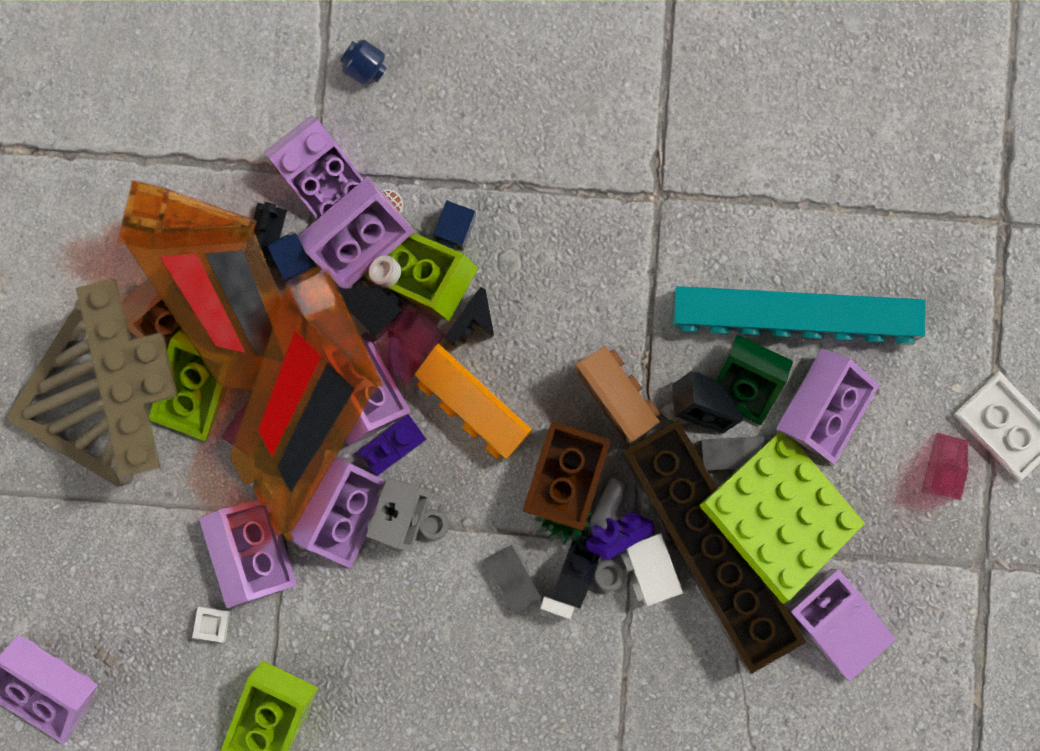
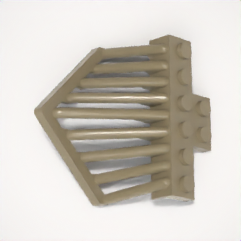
M113 278L76 288L78 300L75 303V307L9 411L7 419L12 424L112 484L123 486L130 484L135 474L161 468L146 405L178 396L163 334L157 333L131 340L118 283ZM81 341L65 351L70 342ZM91 354L92 358L49 377L54 368L65 367L80 356ZM96 373V377L32 404L36 396L49 393L53 389L81 376ZM101 394L100 398L52 423L41 425L33 420L37 415L78 398ZM105 413L103 419L76 440L69 442L59 436L62 431L91 416ZM110 433L103 455L96 458L84 451L103 434Z

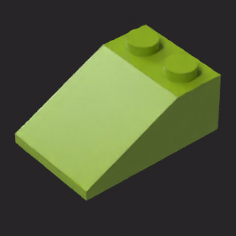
M413 233L388 254V256L399 263L401 275L393 286L384 289L392 291L395 295L449 322L479 268L463 253ZM368 272L363 275L365 279L371 281Z
M183 326L170 339L167 350L178 397L153 403L149 419L206 442L233 377L240 353L216 348L208 335Z
M262 660L247 679L221 751H291L319 687Z

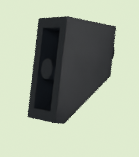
M336 288L332 292L377 340L404 315L403 311L399 308L403 303L392 291L385 294L380 288Z
M690 371L672 384L674 417L722 434L743 421V415L716 379L702 375L699 372Z

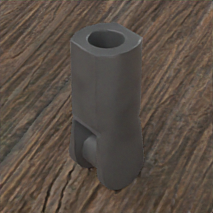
M612 477L609 478L597 502L598 505H596L588 521L590 530L593 531L594 525H598L604 528V530L607 528L606 519L608 517L613 518L614 512L617 511L628 485Z

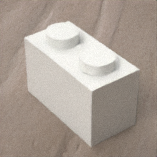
M661 533L639 541L627 548L626 553L621 554L627 572L633 570L637 582L633 583L632 587L638 602L644 600L645 605L650 606L683 594Z

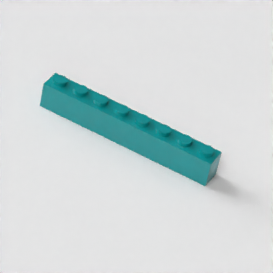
M676 286L673 293L672 327H679V332L698 333V328L710 329V334L728 335L729 330L741 331L742 336L751 337L760 336V332H772V337L791 338V333L803 334V339L821 340L822 335L834 336L835 341L846 342L853 341V337H865V342L884 343V338L896 339V344L913 345L915 340L925 337L926 299Z

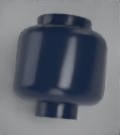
M359 40L357 43L352 41L340 59V62L343 63V72L361 85H367L372 80L378 82L387 69L383 65L385 54L366 40Z

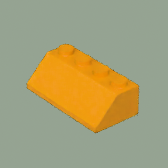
M439 343L414 374L419 379L416 385L428 397L434 393L442 400L438 406L451 418L457 414L465 422L461 427L474 439L478 435L481 436L488 443L484 448L497 460L501 456L508 460L532 434V429Z

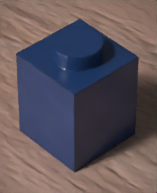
M446 200L433 234L434 239L439 241V244L456 250L458 248L464 250L476 219V211Z
M295 232L286 234L265 245L283 280L289 278L291 282L306 276L308 274L306 269L312 267Z

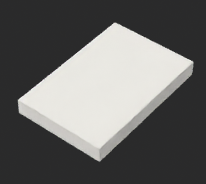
M998 371L953 415L1018 482H1021L1040 464V412Z

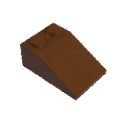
M551 421L522 512L583 531L612 440Z

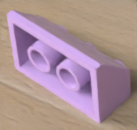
M367 176L304 230L298 238L306 254L341 288H349L369 271L371 263L376 258L388 255L415 231L388 197Z
M366 332L326 347L318 352L322 357L311 377L315 386L328 362L355 388L335 421L348 446L373 435L411 413Z
M821 349L776 429L796 441L799 446L835 465L877 391L879 384L850 358Z
M328 452L286 537L309 551L351 568L366 539L368 520L376 510L379 501V490L386 481Z
M269 497L220 509L199 518L226 608L297 586Z
M18 635L0 654V705L60 743L65 744L91 704L98 685L87 675L80 674L67 666L60 658L53 657L40 649L33 641L26 640Z

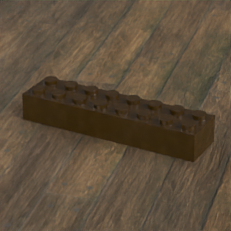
M679 420L621 452L746 672L753 674L805 644L806 641L785 604L777 598L699 506L717 489V486Z

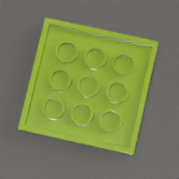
M779 431L699 505L782 603L788 602L865 524L796 441Z

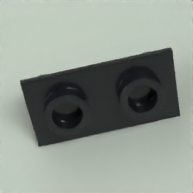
M257 202L244 251L248 263L272 269L273 261L265 245L281 237L287 214L286 209L278 208L276 204L264 202V204Z

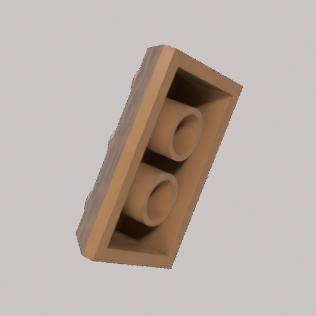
M183 248L176 255H187L190 253ZM164 265L122 300L128 329L137 338L157 333L163 334L167 350L170 339L183 326L197 332L203 328ZM206 272L223 308L225 309L229 305V303L222 289Z
M604 346L575 365L574 371L625 443L629 445L660 423L657 418L660 412L650 399L645 402L639 391L642 390V387L632 374L627 377L621 366L624 362L614 349L609 351Z

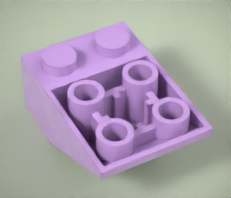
M310 115L264 151L267 158L316 219L320 218L364 180L323 125L313 115Z
M831 568L787 608L794 621L849 682L896 640L862 595L839 569Z

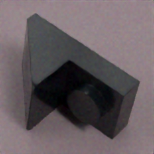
M482 287L479 288L445 336L446 341L454 347H457L460 342L466 344L475 331L471 327L473 323L494 336L486 290Z

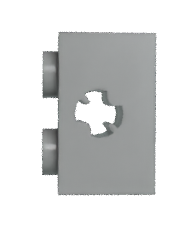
M387 477L386 482L379 490V501L376 510L368 520L366 537L411 552L431 492ZM396 510L399 511L397 517L394 516Z

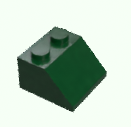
M737 334L714 379L718 381L744 418L762 425L787 382L793 361Z

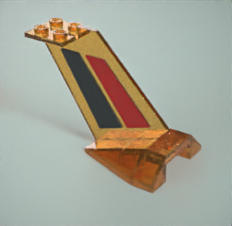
M132 180L117 243L126 245L219 385L250 392L253 386H257V391L271 394L293 336L294 328L253 231L256 226V220L163 187ZM313 375L300 400H306V397L310 398L318 381L314 379Z
M319 265L309 268L286 282L287 287L230 455V459L245 486L257 480V483L253 485L254 492L263 508L269 505L271 511L267 514L270 518V523L277 536L284 534L287 542L293 539L292 531L375 389L383 386L329 271L326 269L321 270Z

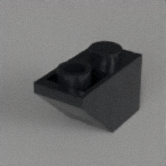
M581 533L579 541L576 542L572 539L551 595L552 598L579 609L590 588L600 558L599 555L587 549L586 540L592 536Z

